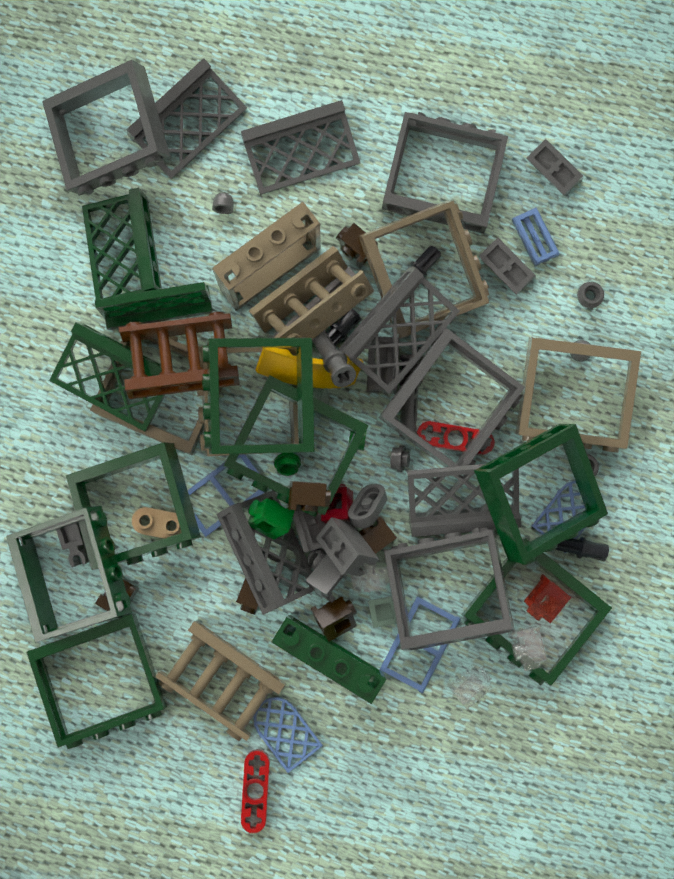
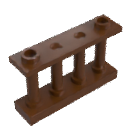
M213 312L203 317L147 324L132 322L124 327H119L122 341L130 342L134 376L131 379L124 380L128 398L136 399L203 390L202 375L207 374V369L202 368L200 364L197 333L213 331L214 338H225L224 330L233 329L231 314ZM186 335L190 367L187 372L176 373L173 371L170 336ZM158 338L162 372L156 376L145 375L141 340ZM218 348L219 388L240 385L237 365L232 366L229 364L227 348Z

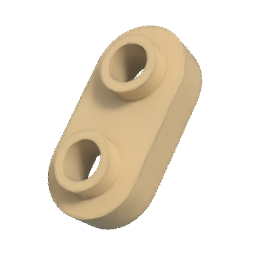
M143 507L138 509L132 516V526L140 534L165 539L181 533L176 513ZM143 516L150 518V523L147 526L141 524ZM170 521H175L177 524V528L174 531H169L167 528Z

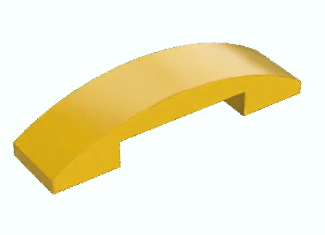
M263 348L255 369L256 372L266 377L271 375L282 382L297 385V356L291 355L289 349ZM312 358L313 388H343L337 387L332 382L331 373H328L323 366L324 359ZM347 358V364L351 365L356 372L355 380L348 385L351 386L355 384L360 368Z

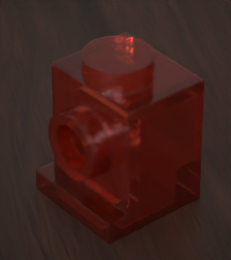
M542 574L541 580L524 602L529 606L526 611L538 621L543 617L551 624L572 597Z

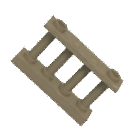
M332 246L251 308L249 312L264 333L271 328H274L279 333L274 338L313 339L372 294L374 290L363 271L360 270L353 277L345 272L348 266L339 251ZM337 278L343 284L330 294L324 287ZM314 295H317L322 301L308 310L303 304ZM295 311L300 318L287 327L282 320ZM281 348L289 349L291 355L296 352V348Z
M196 620L188 629L193 634L190 637L192 641L169 674L160 671L155 677L161 680L158 684L166 691L172 693L175 690L228 728L226 732L238 741L242 738L247 741L251 733L245 728L268 694L272 695L273 692L279 694L286 683ZM208 644L215 649L213 652L215 656L193 688L189 690L177 680L200 647ZM230 660L238 665L235 669L237 673L214 706L203 700L200 695L223 662L227 663ZM252 675L260 681L258 684L260 688L238 720L234 722L222 712L246 678L249 679Z

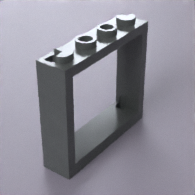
M132 59L42 101L67 191L76 193L79 196L85 193L92 194L96 188L111 186L119 178L134 176L139 173L138 170L145 167L158 166L157 162L170 157L146 69L143 65ZM131 85L148 147L80 176L64 115Z
M405 112L383 199L382 210L410 216L438 205L394 194L409 130L496 150L481 214L460 210L463 213V219L461 220L463 229L484 234L490 217L508 136L495 133L496 130L494 129L488 131L477 129L475 125L463 123L462 125L451 123V120L444 117L434 119L426 117L422 112H418V114ZM443 212L425 219L448 225Z
M445 328L378 418L444 467L475 465L476 461L473 458L479 451L483 452L492 441L489 436L494 429L499 430L508 418L505 414L510 407L514 409L520 403L519 400L523 396L520 393L525 387ZM446 346H449L507 390L456 463L394 418Z
M488 527L475 528L471 530L472 534L462 536L460 532L444 535L445 539L434 541V538H424L418 540L417 545L408 546L407 543H400L397 546H392V550L384 551L401 650L407 652L515 631L496 533L493 529L488 530ZM488 543L503 619L412 636L399 561Z

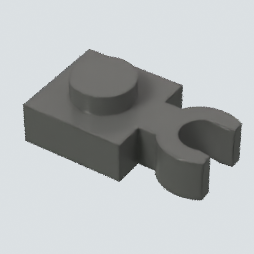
M79 522L56 530L62 550L69 549L68 559L71 567L80 565L81 561L82 564L88 563L89 558L84 546Z

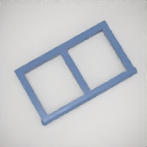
M245 454L238 456L237 459L241 458L249 469L258 472ZM224 463L188 489L189 496L208 481H211L229 506L235 504L215 478L216 475L226 468L223 466ZM258 490L246 500L262 495L265 492ZM195 514L198 528L205 537L221 526L218 520L206 529Z
M416 597L408 613L409 622H411L419 604L453 621L450 629L456 628L461 620L460 617H455L419 597ZM398 633L380 670L423 693L448 644L441 645L439 650L432 647L423 648L435 655V658L420 685L387 667L400 643Z

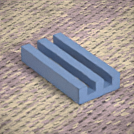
M537 207L512 219L535 267L549 261L551 258L559 256L560 253ZM530 216H533L550 253H546L529 219ZM522 220L524 221L541 257H538L521 223Z

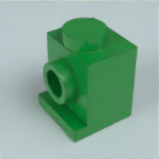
M268 498L263 501L256 499L249 507L248 514L250 516L248 523L251 528L275 540L289 532L295 510L284 508L277 501Z

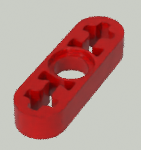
M426 421L419 426L416 434L435 448L464 452L466 449L465 445L468 442L467 433H472L471 439H473L480 429ZM427 427H432V432L440 434L441 428L446 429L443 435L444 444L438 443L439 437H432L430 441H427L426 436L421 435V431H426ZM450 432H460L463 436L462 444L459 446L451 445L448 442V434ZM492 434L489 436L492 439L489 446L483 452L479 451L476 455H486L492 451L495 445Z
M260 749L250 751L244 761L241 825L249 833L260 832L264 828L267 819L270 759L268 754ZM255 755H259L260 760L265 761V765H261L259 769V776L265 775V780L258 777L248 779V774L254 775V765L250 764L249 760H254ZM252 783L260 784L263 787V795L257 799L251 798L247 791L249 785ZM246 802L252 805L263 803V808L257 806V817L261 818L262 821L257 822L255 827L251 826L250 821H246V817H250L252 813V806L246 807Z

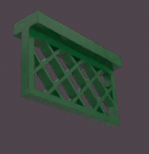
M139 187L130 189L127 195L83 205L82 210L95 300L103 299L102 290L108 281L117 286V289L110 297L162 289L148 198ZM128 203L129 211L123 219L114 214L119 205ZM102 210L106 214L100 223L96 225L92 222L90 212ZM111 217L120 221L113 234L103 229ZM125 226L131 228L133 232L127 244L118 239ZM100 232L110 237L102 250L95 246V240ZM115 241L124 246L116 259L107 254ZM129 251L135 253L137 258L131 268L121 263ZM104 257H107L114 263L104 275L99 271L98 265ZM118 266L128 271L120 284L110 279ZM134 275L140 279L141 289L130 292L125 287Z
M205 282L94 300L95 308L105 319L107 330L124 327L130 322L155 323L213 313L209 286Z
M75 322L71 330L73 334L49 381L147 432L165 395L149 399L143 397L142 401L129 404L119 371L126 368L133 370L131 348L84 323ZM77 340L86 345L89 353L88 357L75 359L73 348ZM92 348L100 353L94 354ZM106 355L110 357L113 369L100 373L95 358ZM143 355L145 375H159L162 372L161 364ZM69 356H70L71 362L66 363L67 360H68V358H69ZM91 360L95 375L82 379L77 364ZM116 361L124 366L118 367ZM73 366L77 381L66 383L60 380L59 376L63 368ZM115 372L119 388L105 391L101 376ZM96 378L101 393L91 396L86 393L83 382ZM78 384L80 390L75 388L73 385ZM121 391L125 406L115 409L110 406L107 395ZM102 397L104 402L96 398ZM150 401H154L152 407H150ZM145 404L148 415L144 423L134 419L131 407ZM126 409L128 415L122 413L121 411Z

